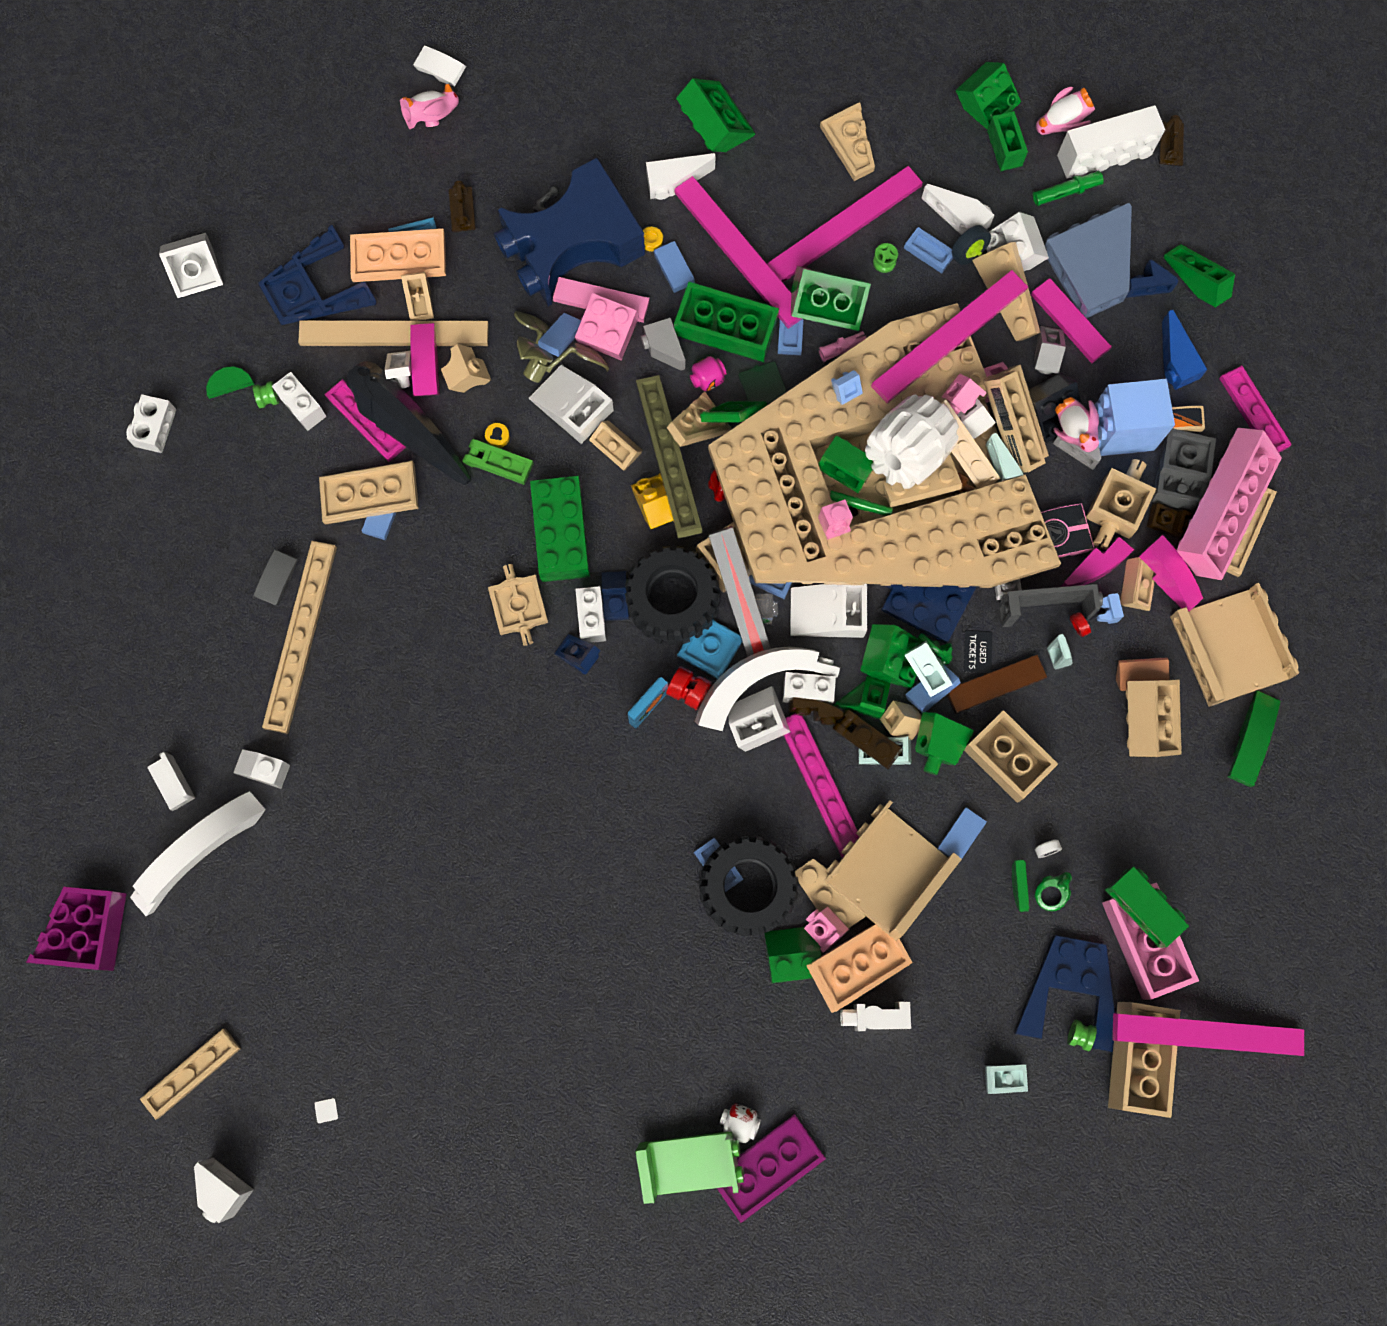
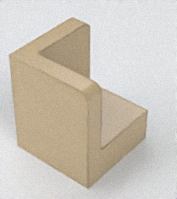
M892 701L880 720L891 735L897 737L908 736L912 740L919 732L922 715L913 705Z

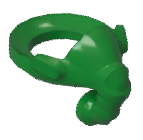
M920 633L918 638L922 642H928L933 652L941 657L942 664H950L953 657L952 645L948 643L940 646L938 641H932L923 633Z
M1065 872L1055 877L1051 875L1044 877L1035 890L1037 904L1046 911H1057L1064 907L1071 895L1069 883L1072 875L1069 872ZM1053 886L1060 890L1061 900L1056 905H1047L1042 901L1041 893L1046 887Z

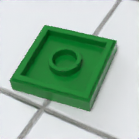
M727 401L700 414L701 422H743L766 407L767 402Z

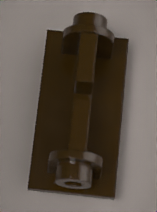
M1173 115L1168 122H1162L1165 131L1160 139L1159 164L1182 166L1184 124L1180 116Z
M456 181L452 189H449L452 232L476 230L472 187H466L462 181Z

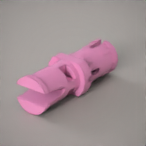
M862 331L847 338L841 337L835 343L819 347L822 361L826 362L829 359L843 355L865 340V333Z

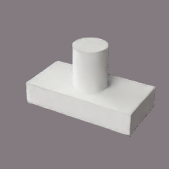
M411 351L387 354L385 364L386 379L394 378L401 389L410 386Z

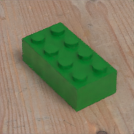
M688 282L674 322V329L678 337L764 362L778 321L779 308Z
M579 476L530 481L538 570L541 582L590 577Z

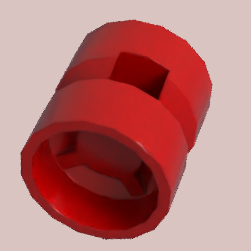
M680 666L672 678L666 694L676 700L684 699L686 705L698 710L712 682L700 675L694 677L692 671Z

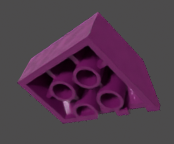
M63 887L49 915L51 919L45 931L40 933L37 939L39 943L34 953L29 955L26 963L114 971L126 893Z

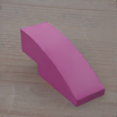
M435 323L410 325L413 396L440 395Z
M1163 535L1139 556L1156 573L1152 579L1181 609L1186 607L1189 612L1203 599L1192 572L1176 549Z
M1120 537L1104 554L1095 548L1060 587L1087 585L1115 569L1134 549Z

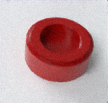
M1080 612L1070 616L1074 629L1081 637L1091 633L1087 620Z

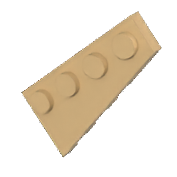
M1010 242L972 260L988 289L1011 270L1027 285L1016 242ZM1027 288L1023 294L1000 312L1016 341H1022L1041 333L1029 288Z

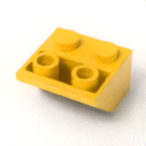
M660 473L651 478L640 479L636 484L631 485L644 519L650 529L673 521Z

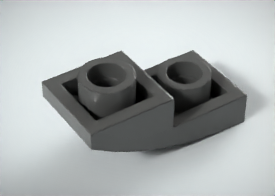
M275 549L263 571L254 597L273 605H279L286 584L291 580L298 558Z

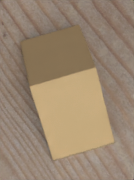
M418 272L401 275L410 321L433 319L431 289L426 273Z

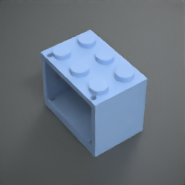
M1167 379L1109 384L1095 403L1099 414L1098 439L1101 456L1154 451L1175 426Z

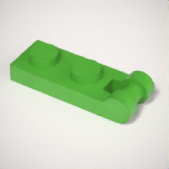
M475 439L471 440L469 453L465 454L462 460L464 464L525 485L534 464L532 460ZM479 452L484 453L482 459L477 458Z

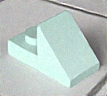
M927 641L905 653V657L930 697L953 685L940 658L936 657Z
M985 1065L986 1092L988 1094L1028 1091L1026 1065Z

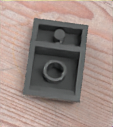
M1172 428L1164 440L1154 484L1156 491L1151 502L1196 512L1211 479L1216 438Z

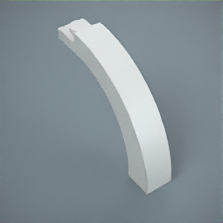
M780 647L758 652L739 661L719 677L704 697L695 722L699 726L723 731L726 718L735 701L749 686L767 675L797 669L838 677L840 668L833 665L834 660L819 657V661H817L819 652L813 649Z
M250 791L220 807L178 838L145 870L133 885L135 891L130 898L145 916L154 913L167 893L192 867L218 846L255 825L264 813L265 808Z

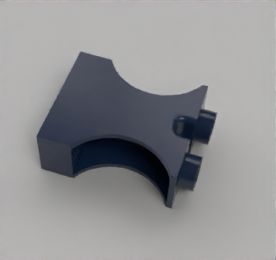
M597 158L572 171L571 182L566 193L553 206L543 211L526 214L508 211L504 208L498 209L502 229L494 232V237L500 250L507 259L517 254L521 262L526 260L527 265L516 270L518 278L529 296L540 292L548 306L552 305L558 278H563L573 268L590 262H606L623 267L645 255L644 232Z

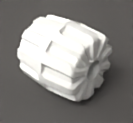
M915 394L907 397L889 411L867 438L865 453L869 460H873L871 464L873 471L876 474H884L886 476V483L894 485L896 482L901 483L903 489H909L915 484L920 485L945 461L957 444L959 438L957 430L959 426L957 420L951 415L950 409L932 396H917Z

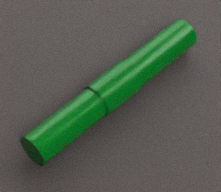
M833 490L830 493L832 501L846 500L847 505L883 516L891 515L893 511L891 507L870 502L869 500Z

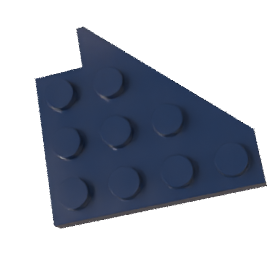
M891 584V586H885L892 591L881 611L947 644L977 586L958 587L943 585L942 587H922Z

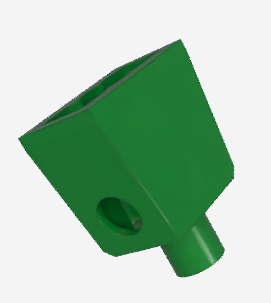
M923 712L915 747L917 753L928 757L923 771L938 775L942 763L956 765L974 730L937 713Z

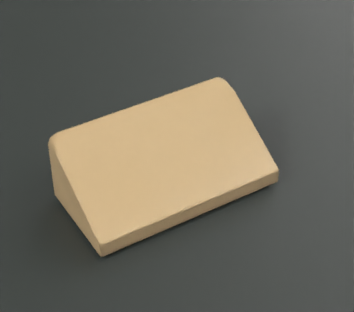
M602 421L589 439L590 442L622 470H626L643 451L610 421Z
M1140 557L1127 560L1120 603L1126 607L1150 611L1155 582L1152 578L1156 573Z

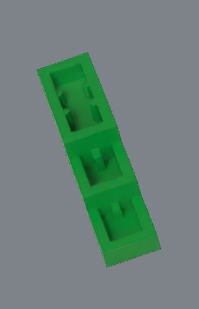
M1260 691L1255 692L1238 735L1240 739L1233 754L1235 758L1228 773V778L1248 787L1255 785L1271 740L1280 700Z

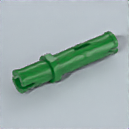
M1097 170L1084 176H1074L1073 180L1033 192V201L1036 206H1040L1075 193L1082 194L1086 189L1103 185V175Z

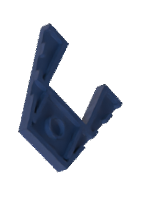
M333 225L328 227V231L321 237L317 236L314 238L310 245L302 252L298 251L292 256V260L283 267L280 265L258 283L281 325L376 305V299L365 281L322 301L303 267L344 249V245Z
M1053 936L1041 965L1042 968L1037 980L1034 982L1033 990L1028 1002L1025 1004L1014 1034L1042 1039L1048 989L1055 988L1097 996L1094 1026L1097 1028V1033L1092 1049L1113 1052V1013L1115 1012L1107 946L1083 940Z

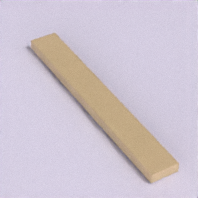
M300 321L298 343L300 346H411L410 325L435 323L437 346H455L456 344L463 346H488L489 324L488 321Z
M311 541L264 718L263 729L289 733L337 549L335 545Z

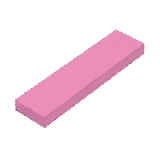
M558 278L553 295L554 302L586 309L592 293L637 310L639 315L638 321L644 323L650 302L649 298L566 278Z

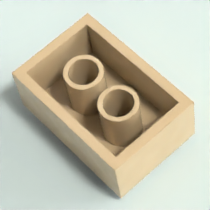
M1004 710L964 750L1017 803L1023 800L1058 765Z

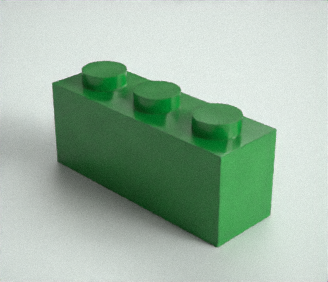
M1128 868L1105 891L1159 948H1166L1189 927L1184 921L1186 917L1180 910L1172 908L1166 902L1167 897L1158 888L1154 889L1148 883L1149 878L1141 869Z

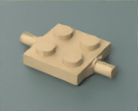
M508 564L510 574L507 565L503 566L506 580L501 584L488 587L500 635L520 632L523 645L526 646L528 645L526 636L529 645L533 643L530 629L546 624L548 620L536 575L525 578L516 577L513 564Z

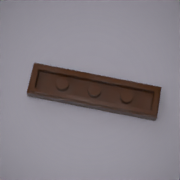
M1038 655L960 684L950 691L947 696L956 714L1047 678V675Z

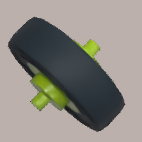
M975 225L969 228L954 244L952 249L953 258L961 265L973 262L972 260L979 257L988 247L991 241L990 232L982 225Z

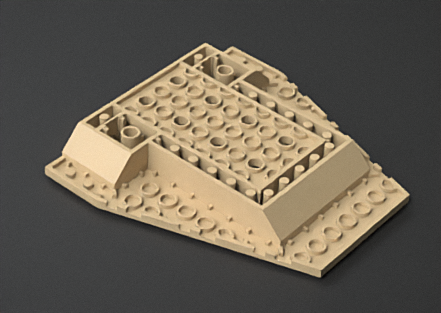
M958 303L888 323L709 444L708 450L755 583L786 584V582H800L802 584L824 583L825 585L880 584V586L897 584L922 587H942L946 585L991 588L1060 566L1061 562L1026 475L999 483L996 481L992 485L979 489L976 488L970 479L968 484L975 488L972 491L961 492L959 495L953 491L891 507L893 508L892 514L888 516L857 509L858 515L852 518L849 525L851 531L828 540L818 519L822 507L836 503L830 498L831 490L890 507L883 489V482L886 481L884 474H876L873 471L860 492L856 493L820 470L818 464L836 435L848 440L853 446L865 452L867 438L889 411L907 397L915 394L917 396L929 395L940 402L943 400L942 395L959 374L970 378L986 392L984 397L979 395L977 399L990 414L984 400L987 396V391L983 380L987 376L971 336L888 404L871 387L876 379L960 312ZM854 370L860 376L863 394L842 405L837 401L831 379L835 378L837 380L843 376L842 373H849ZM992 425L974 439L991 465L992 462L985 444L992 434H998L995 425ZM951 451L950 455L956 470L970 478Z

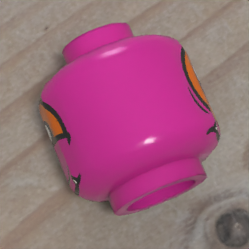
M707 356L693 364V374L690 375V379L695 388L700 387L703 391L708 392L721 385L727 373L719 358L715 359L712 356Z

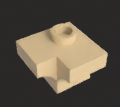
M456 344L450 349L451 359L446 366L441 368L449 390L464 393L474 386L485 385L491 381L484 361L475 357L471 347Z

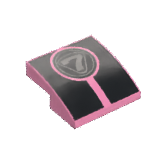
M1082 503L1041 512L1059 558L1068 555L1072 557L1095 549Z

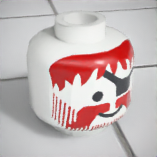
M734 1104L730 1110H724L720 1124L724 1125L723 1132H732L734 1140L738 1139L739 1142L746 1143L750 1139L754 1140L761 1120L757 1118L758 1115L755 1110L740 1104Z

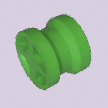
M883 243L876 248L873 265L877 271L888 273L895 268L898 258L896 247L889 243Z
M273 381L267 382L263 386L253 385L254 397L259 409L265 408L267 404H279L278 395L272 388L274 385Z
M1074 1020L1068 1034L1067 1043L1072 1046L1079 1045L1083 1050L1090 1051L1096 1038V1026H1085L1081 1021Z

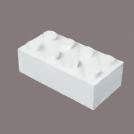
M1151 106L1068 130L1057 156L1067 179L1077 175L1084 176L1096 170L1101 172L1116 164L1125 165L1131 160L1137 158L1145 159L1151 156L1165 128L1156 106Z

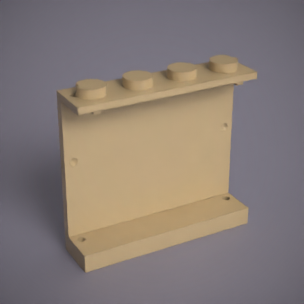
M1259 583L1247 591L1193 608L1189 612L1186 607L1179 609L1170 617L1209 707L1289 680L1299 674L1297 660L1291 656L1288 649V640L1281 633L1277 615L1271 611L1268 604V595Z
M889 801L885 806L879 804L871 814L874 818L870 824L865 822L856 833L859 836L857 841L853 843L850 840L841 851L844 857L840 862L836 859L826 870L829 875L824 881L897 941L905 934L962 859L955 853L949 857L945 856L888 808L893 803Z

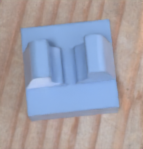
M854 370L849 373H842L843 376L837 380L835 378L831 379L837 401L842 405L863 394L860 376Z
M1118 593L1109 594L1103 598V605L1100 607L1105 609V614L1098 615L1096 617L1097 621L1108 622V624L1119 622L1124 615Z

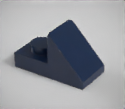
M1149 260L1144 268V275H1138L1130 279L1129 293L1126 298L1171 293L1178 283V278L1153 260Z
M626 571L602 573L604 621L629 619L625 599Z
M568 634L554 654L586 675L598 659L600 650L595 645Z

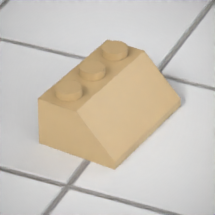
M1180 680L1127 681L1126 698L1128 700V713L1126 720L1129 725V737L1127 740L1129 756L1160 757L1180 755Z

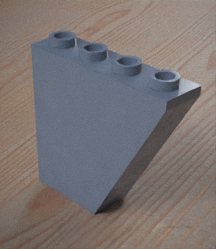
M1130 203L1123 206L1116 205L1103 215L1096 214L1081 225L1076 223L1068 228L1067 231L1061 234L1059 232L1054 233L1047 238L1045 244L1049 257L1047 260L1071 302L1085 318L1123 302L1129 293L1132 211Z

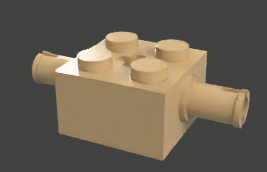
M1133 459L1126 474L1111 468L1104 477L1086 515V519L1101 526L1093 542L1096 547L1103 540L1100 549L1107 550L1114 533L1130 539L1138 530L1156 491V488L1139 481L1147 466L1143 461L1138 466L1140 460Z

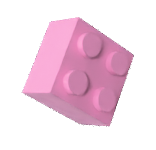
M592 293L575 339L580 344L622 360L639 318L637 310Z

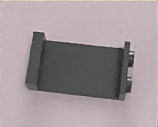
M1097 584L1008 591L999 603L1001 627H1011L1021 616L1020 607L1081 602L1083 616L1086 620H1089L1101 608L1100 606L1103 605V596L1101 592H1098Z

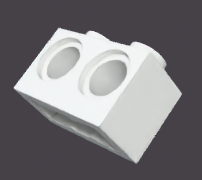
M291 372L272 386L278 397L307 431L326 417L320 405Z
M141 394L139 402L134 407L135 415L132 424H129L127 428V439L134 447L162 453L176 408L168 400ZM157 409L154 415L149 416L151 411ZM150 431L148 436L142 438L145 432Z
M600 586L576 589L581 640L588 643L606 641Z
M786 672L782 702L788 703L792 698H806L832 705L834 702L836 676Z

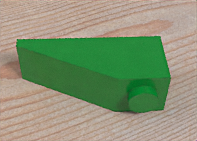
M1182 244L1164 255V259L1199 299L1216 308L1232 297L1235 279L1233 272Z

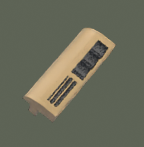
M1021 365L1013 366L998 374L986 377L983 382L1002 442L1022 472H1030L1045 464L1044 458L1049 455Z

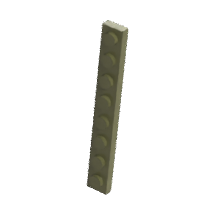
M657 375L636 380L677 537L682 538L702 533V526L679 444L667 429L672 419L660 377Z

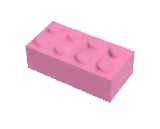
M1157 883L1150 884L1154 889H1159ZM1114 899L1102 902L1143 1000L1157 998L1199 981L1180 936L1168 947L1159 948Z

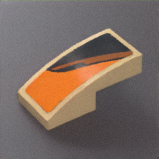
M1203 406L1172 407L1175 422L1173 429L1186 432H1202L1205 429Z

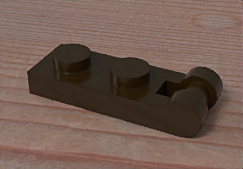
M846 709L843 713V719L840 723H836L832 729L889 770L903 749L852 711ZM851 723H854L857 727L850 733L847 729Z

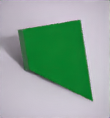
M867 676L865 681L833 704V706L849 709L850 711L880 720L886 708L890 683Z

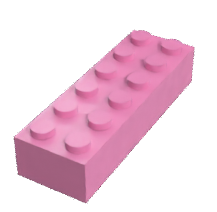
M1237 428L1224 456L1219 462L1213 478L1209 482L1203 498L1199 502L1193 518L1189 522L1183 538L1178 544L1176 551L1196 576L1217 580L1223 579L1282 459L1264 430Z

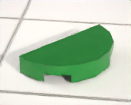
M225 367L216 371L209 378L206 386L207 397L211 399L255 384L250 375L243 369Z
M1024 860L1014 861L1012 865L1013 894L1019 912L1029 911L1026 862Z

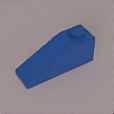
M1170 310L1162 321L1163 361L1165 377L1168 383L1172 384L1176 390L1199 380L1207 371V368L1174 310Z

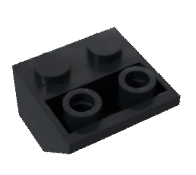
M1063 373L1028 390L1045 443L1058 437L1053 430L1054 428L1063 431L1058 415L1055 412L1056 407L1070 397L1081 403L1077 382Z

